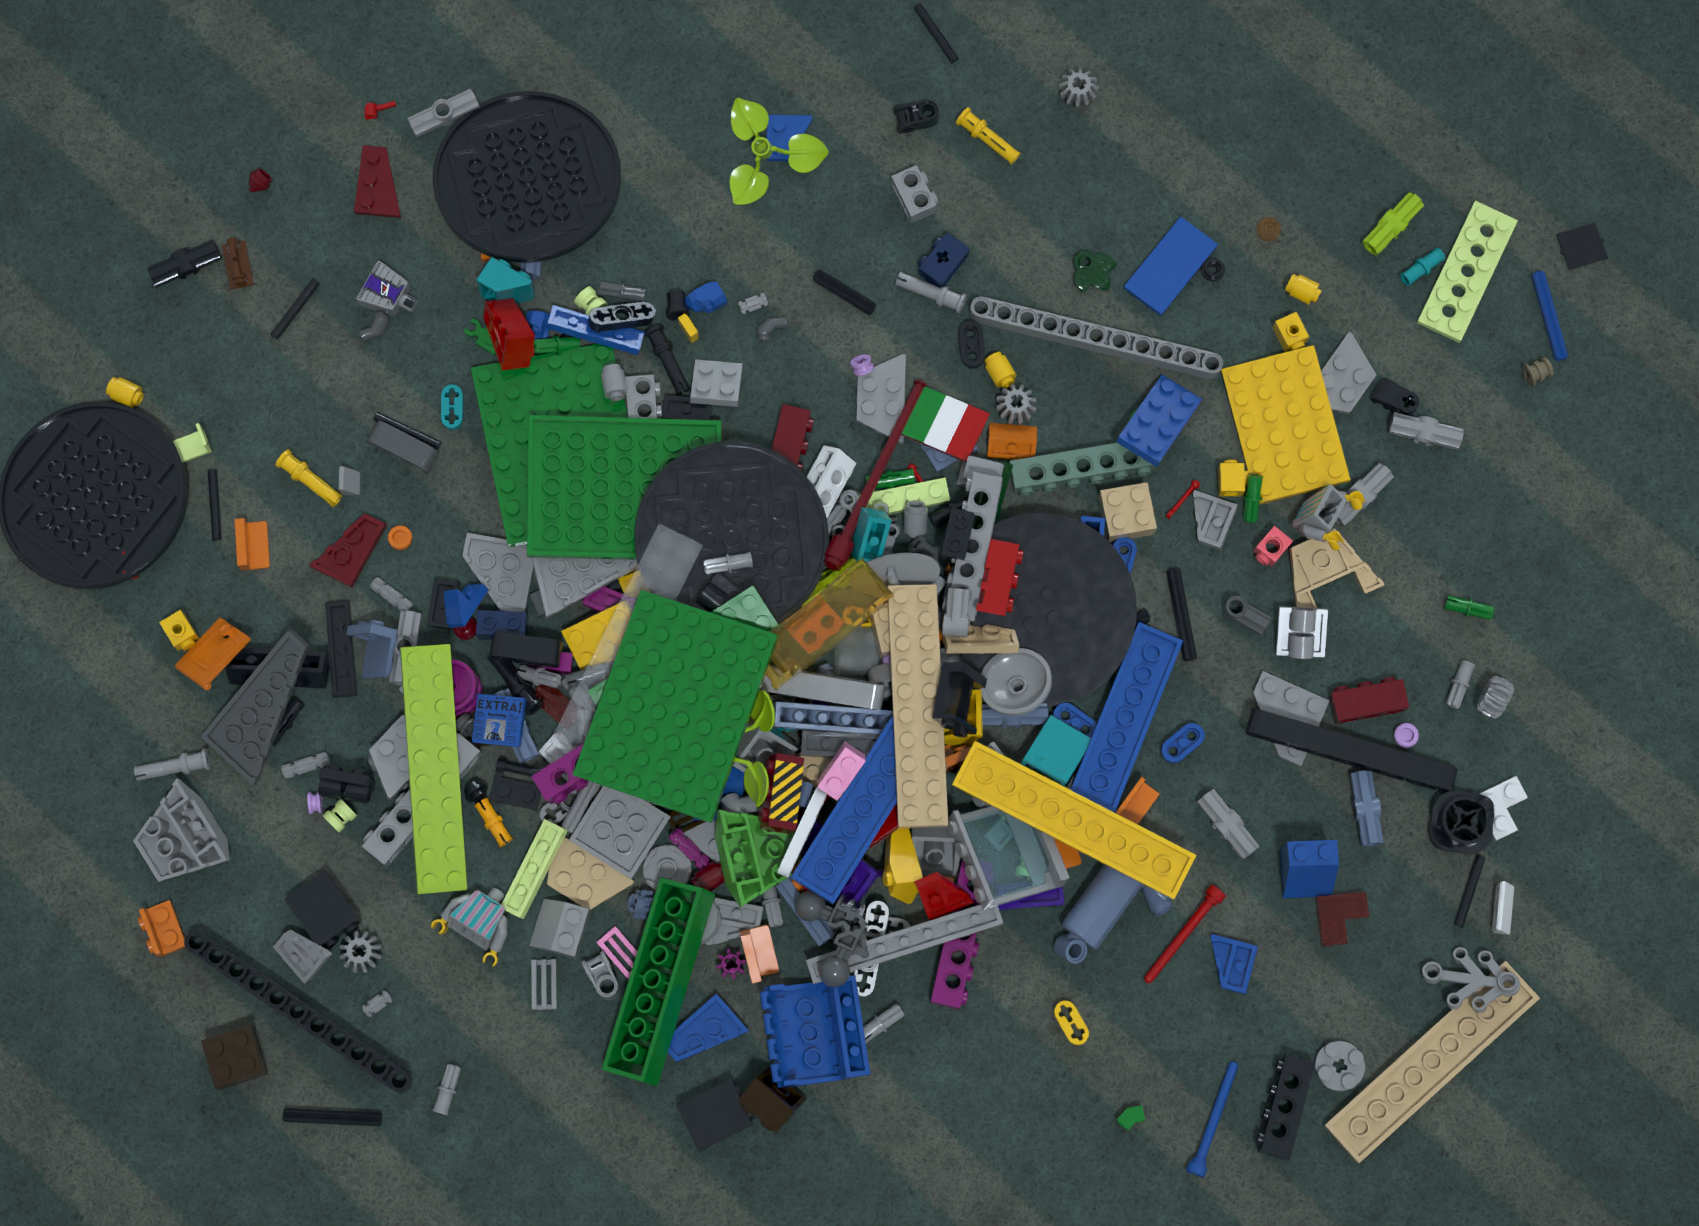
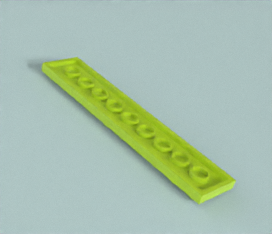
M450 644L400 647L417 894L467 890Z

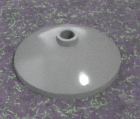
M1019 648L1018 653H999L988 661L981 673L982 676L987 678L986 688H980L985 703L992 710L1008 716L1023 715L1035 710L1046 700L1052 687V673L1046 660L1038 653L1024 648ZM1022 687L1021 691H1015L1017 688Z

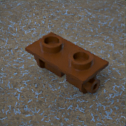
M236 238L227 239V244L222 245L230 290L254 285L246 242H237Z

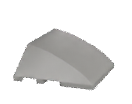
M180 779L174 781L168 795L163 797L160 801L161 805L154 815L149 817L133 840L158 882L230 860L228 839L203 799Z

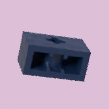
M948 232L943 238H937L932 246L934 250L929 256L925 254L918 263V275L930 284L940 288L949 282L967 259L970 252L969 247ZM944 257L946 258V262H938V259L942 260Z
M478 610L476 635L479 640H492L494 632L528 636L529 617L526 612Z

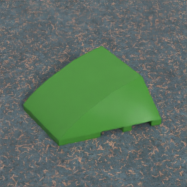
M717 810L715 841L725 884L739 907H742L776 884L787 879V877L777 872L795 831L784 834L760 829L758 816ZM801 854L799 855L796 864L802 859Z

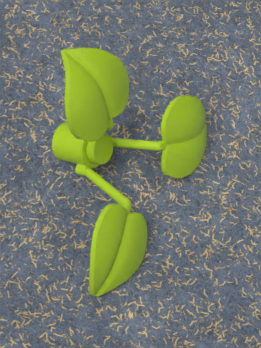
M736 98L731 111L732 129L741 140H750L755 136L751 148L756 155V168L754 169L752 166L745 164L733 170L730 176V190L733 203L736 205L749 204L757 201L766 193L769 186V178L765 173L759 172L761 159H767L773 152H779L789 155L788 162L792 169L800 173H808L816 169L828 156L829 151L822 141L808 134H797L791 137L788 142L790 150L772 146L766 138L760 137L758 134L766 130L769 122V116L765 108L758 103Z
M766 690L759 691L751 713V717L755 722L753 725L746 727L745 733L758 728V726L762 732H768L774 725V707ZM736 757L734 762L748 766L744 773L745 789L749 797L754 801L755 806L759 807L764 802L768 792L769 779L767 771L760 761L753 764L749 760Z

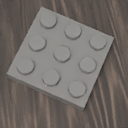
M603 786L569 841L632 879L671 816L645 800Z

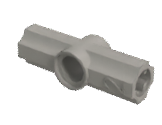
M468 89L447 100L439 99L434 102L432 107L407 119L415 136L419 137L441 126L451 125L454 120L480 106L473 91ZM442 110L449 111L446 116L438 115Z
M1394 412L1388 433L1413 439L1417 444L1419 441L1426 443V446L1439 445L1459 450L1464 429L1441 424L1432 417L1420 416L1416 418Z
M1379 463L1366 477L1358 480L1347 491V495L1354 491H1360L1365 502L1362 503L1363 507L1359 510L1352 509L1350 502H1346L1336 520L1338 525L1344 527L1361 510H1365V507L1370 502L1372 503L1376 499L1377 494L1394 478L1391 471L1385 465Z
M408 610L401 611L396 636L397 645L394 649L393 668L390 672L389 683L402 686L400 647L405 643L411 644L412 647L417 646L422 620L421 613Z
M1214 789L1196 802L1211 820L1214 830L1218 829L1222 834L1220 837L1224 841H1228L1242 860L1260 847L1245 829L1244 822L1232 808L1229 809Z

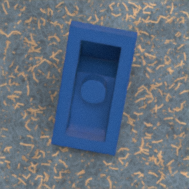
M483 583L467 585L461 592L458 589L444 591L446 620L450 628L465 627L488 591V588Z

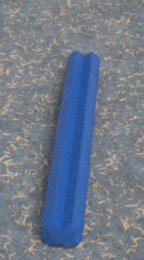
M1538 271L1532 275L1533 285L1554 360L1561 361L1568 357L1567 349L1545 272Z

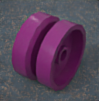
M451 660L453 688L455 687L453 690L455 719H458L464 713L470 715L474 710L476 711L477 695L483 694L484 689L481 679L467 664L459 660Z

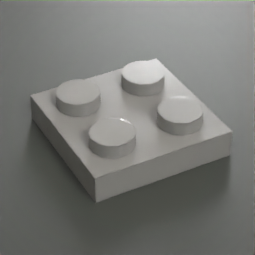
M695 359L690 403L738 407L743 363Z

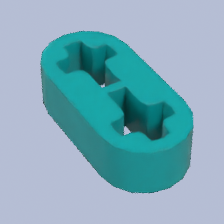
M453 384L444 387L441 393V420L444 427L452 431L459 429L464 421L463 392L460 387ZM451 391H455L456 395H459V397L454 398V405H451L449 397H446V395H450ZM451 410H454L455 417L459 418L454 421V424H450L449 420H446V418H450Z

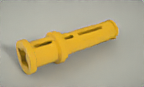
M969 107L956 120V125L963 126L971 133V137L981 139L1011 165L1020 156V152L987 127L988 124L984 119L980 120L971 113ZM995 142L1002 146L1006 151L999 147Z
M289 449L284 451L276 461L275 466L277 468L284 469L291 475V479L305 484L333 508L343 497L342 494L335 491L330 485L309 470L306 462H301L294 457Z

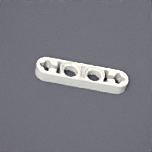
M818 787L814 791L777 873L789 878L827 797V793Z
M874 901L867 908L865 921L867 924L868 920L873 922L874 914L871 913V908L874 909L877 905H881V910L885 911V915H880L878 923H883V928L876 925L867 926L868 930L876 929L880 936H883L886 931L889 909L884 902ZM879 964L861 969L865 972L873 971L874 974L873 977L870 975L867 977V983L871 984L870 989L866 988L865 992H860V987L857 986L859 996H867L873 992ZM855 971L856 982H861L863 974H858V971Z

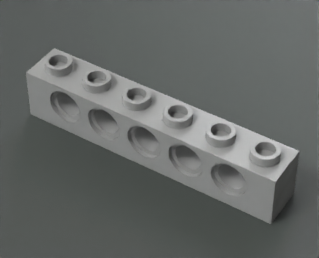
M973 472V477H968L966 491L970 493L968 501H963L962 510L973 512L975 516L981 517L984 521L980 529H972L970 540L978 542L979 549L973 554L967 552L965 560L952 558V563H956L954 573L949 572L947 587L967 588L970 590L968 616L969 621L973 622L976 620V607L979 602L980 588L1003 482L1002 477ZM980 492L988 495V502L983 506L977 505L974 500L975 496ZM964 564H971L974 567V573L971 577L966 578L961 575L960 570ZM947 596L944 597L943 611H947Z
M457 733L459 778L461 781L482 756V753ZM410 790L407 793L403 792L395 801L396 806L391 812L387 811L379 820L381 824L375 831H369L363 839L364 844L362 847L387 868L413 838L412 817L407 823L399 822V816L403 812L411 814ZM387 831H393L395 833L393 841L384 842L383 835Z

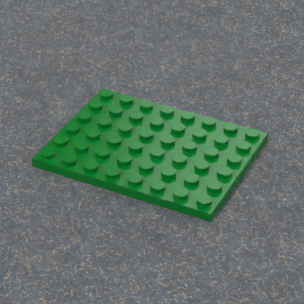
M594 344L562 351L558 355L556 352L531 357L530 366L526 368L501 370L499 362L471 368L508 548L527 544L528 415L628 418L624 399L611 401L604 396L600 375L604 366L616 364L613 348Z
M528 415L527 557L637 560L634 545L635 522L647 489L656 476L677 457L694 448L721 442V420Z
M640 590L573 776L712 824L779 636Z

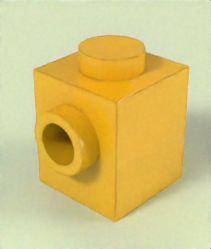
M1297 312L1275 321L1272 327L1285 352L1304 348L1309 338Z
M1226 460L1220 463L1218 467V497L1243 496L1249 475L1248 471H1244V463H1238L1237 460Z
M181 610L159 622L178 651L190 649L196 644L195 641L199 639L186 615Z

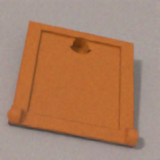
M219 617L196 644L175 664V668L203 689L209 690L214 678L251 639Z

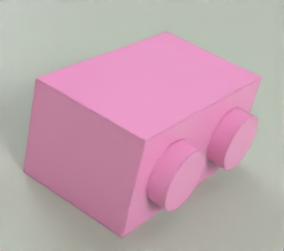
M844 741L818 778L817 787L838 801L865 763V754Z

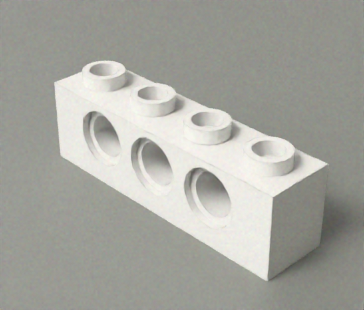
M823 446L807 475V478L821 499L826 517L829 516L857 464L840 449Z

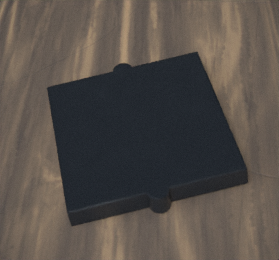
M1595 223L1556 234L1561 247L1560 253L1564 255L1569 270L1608 259L1603 245L1604 239L1600 237Z

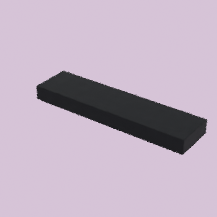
M350 601L326 602L332 697L358 696L353 637L346 635L348 626L352 625Z

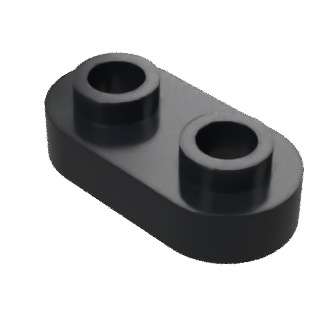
M966 321L959 329L961 361L967 368L975 369L983 364L985 358L983 329L975 321ZM972 331L975 333V336L969 338L966 333ZM975 354L977 359L972 361L968 356Z

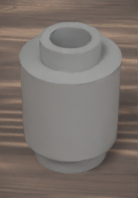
M619 364L604 366L600 376L605 398L611 401L624 399V396L628 394L624 370L621 369Z
M916 500L907 502L904 508V533L908 534L911 538L926 534L928 523L926 504Z

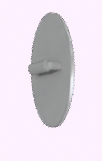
M918 553L885 555L870 560L858 567L850 578V586L858 593L874 595V598H888V586L931 585L940 574V565L934 558Z

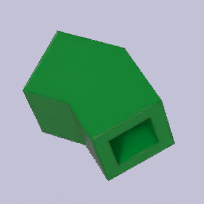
M1143 1106L1126 1108L1115 1121L1128 1131L1134 1123L1145 1121Z

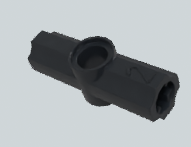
M210 240L192 249H179L172 253L169 259L147 269L157 288L178 278L186 279V276L192 273L196 275L199 269L220 261L222 258L215 242Z

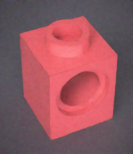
M1274 526L1255 548V558L1265 566L1268 564L1273 567L1290 547L1293 540ZM1266 545H1275L1277 548V552H1268L1266 549Z

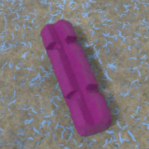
M675 829L669 835V840L674 845L678 844L677 848L690 861L694 860V865L699 870L709 864L710 859L705 854L701 855V850L688 837L684 838L685 834L680 829Z

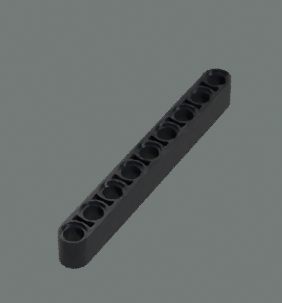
M1251 709L1245 734L1432 790H1436V788L1442 789L1444 793L1453 791L1458 771L1456 767L1260 709Z

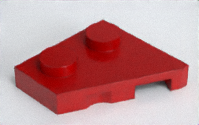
M938 872L914 881L929 921L973 903L969 893Z

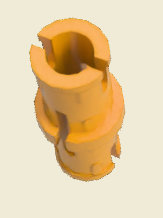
M485 798L481 800L482 804L478 802L474 807L486 823L484 825L485 828L493 834L499 844L498 846L503 847L506 845L505 841L509 843L513 838L503 825V818L497 815L489 799Z

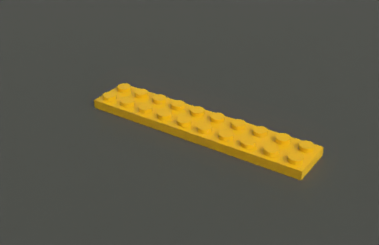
M974 741L952 786L1172 900L1175 899L1196 857V854Z

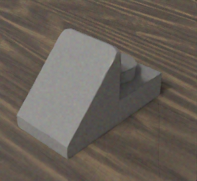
M968 456L967 463L962 462L957 485L966 488L968 477H973V472L1002 477L1004 465Z

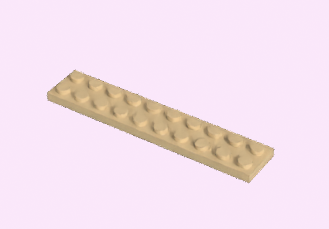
M937 584L888 586L898 828L948 827L944 728L932 718L941 673Z
M1504 961L1499 967L1504 972H1511L1519 978L1520 989L1517 994L1510 997L1501 995L1487 1005L1485 1012L1476 1013L1472 1009V1000L1477 996L1482 997L1492 987L1484 986L1462 1001L1459 1009H1451L1324 1125L1357 1164L1366 1158L1540 999L1507 961ZM1506 982L1503 984V986L1505 988H1511L1512 984ZM1476 1002L1475 1006L1481 1008L1484 1006V1004L1482 1002Z

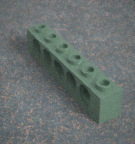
M1118 443L1009 462L1013 465L1010 475L1014 494L1020 493V496L1031 495L1034 493V490L1043 489L1044 492L1055 491L1058 489L1057 486L1067 485V488H1075L1080 486L1081 482L1090 481L1091 484H1098L1104 482V478L1114 477V480H1122L1127 478L1128 474L1137 473V476H1145L1151 474V470H1154L1156 467ZM1125 456H1132L1136 463L1127 464L1123 458ZM1109 460L1112 463V467L1103 468L1100 461ZM1078 464H1085L1088 466L1089 471L1080 472L1076 466ZM1062 468L1066 474L1064 476H1056L1053 473V469ZM1031 472H1039L1042 478L1040 480H1033L1029 474Z

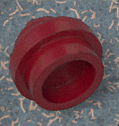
M257 168L256 171L252 170L249 174V191H265L270 188V183L273 179L261 168Z
M471 617L465 627H455L453 631L459 639L470 640L476 635L477 623Z

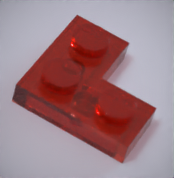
M1366 892L1316 897L1322 947L1348 944L1345 920L1369 917Z

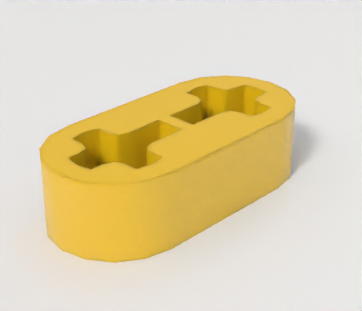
M1069 1001L1059 1002L1054 1009V1016L1065 1037L1073 1045L1079 1046L1084 1044L1089 1037V1031L1078 1010ZM1061 1006L1071 1008L1072 1011L1069 1013L1071 1022H1068L1065 1016H1059L1058 1013L1061 1011ZM1074 1024L1077 1030L1082 1029L1084 1031L1081 1035V1041L1071 1037L1074 1032L1070 1025Z

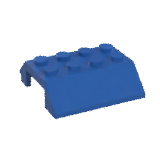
M855 975L849 976L845 984L835 988L828 987L823 982L789 986L779 984L763 988L764 992H760L762 1010L767 1011V1014L763 1015L765 1033L770 1035L771 1038L767 1040L769 1060H774V1064L770 1065L772 1081L777 1083L778 1088L834 1082L870 1075Z

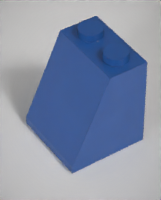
M1337 840L1287 842L1279 850L1283 899L1332 897L1339 867Z

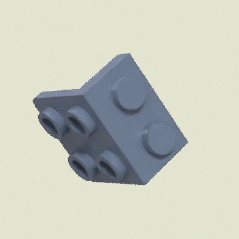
M370 620V623L359 621L358 625L348 626L346 635L367 640L362 678H387L392 671L393 651L397 645V630L384 627V622Z

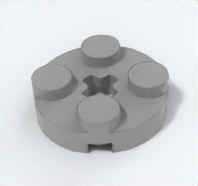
M1331 1042L1317 1053L1314 1069L1323 1086L1333 1091L1342 1092L1354 1088L1362 1080L1365 1072L1364 1056L1354 1045L1348 1042ZM1341 1058L1343 1065L1346 1066V1070H1341L1340 1073H1337L1333 1063L1338 1062Z

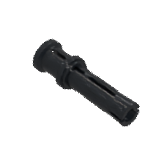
M660 324L648 329L644 335L646 338H649L654 348L653 354L660 358L676 391V395L679 396L683 394V390L686 393L691 388L688 386L672 353L673 345L671 342H668L663 330L665 328Z
M490 657L487 658L512 690V697L527 699L526 716L533 715L542 708L544 702L535 696L532 692V686L520 678L509 662L495 660Z

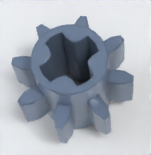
M636 890V894H632L629 897L628 910L634 913L633 918L648 919L654 899L652 897L653 891Z

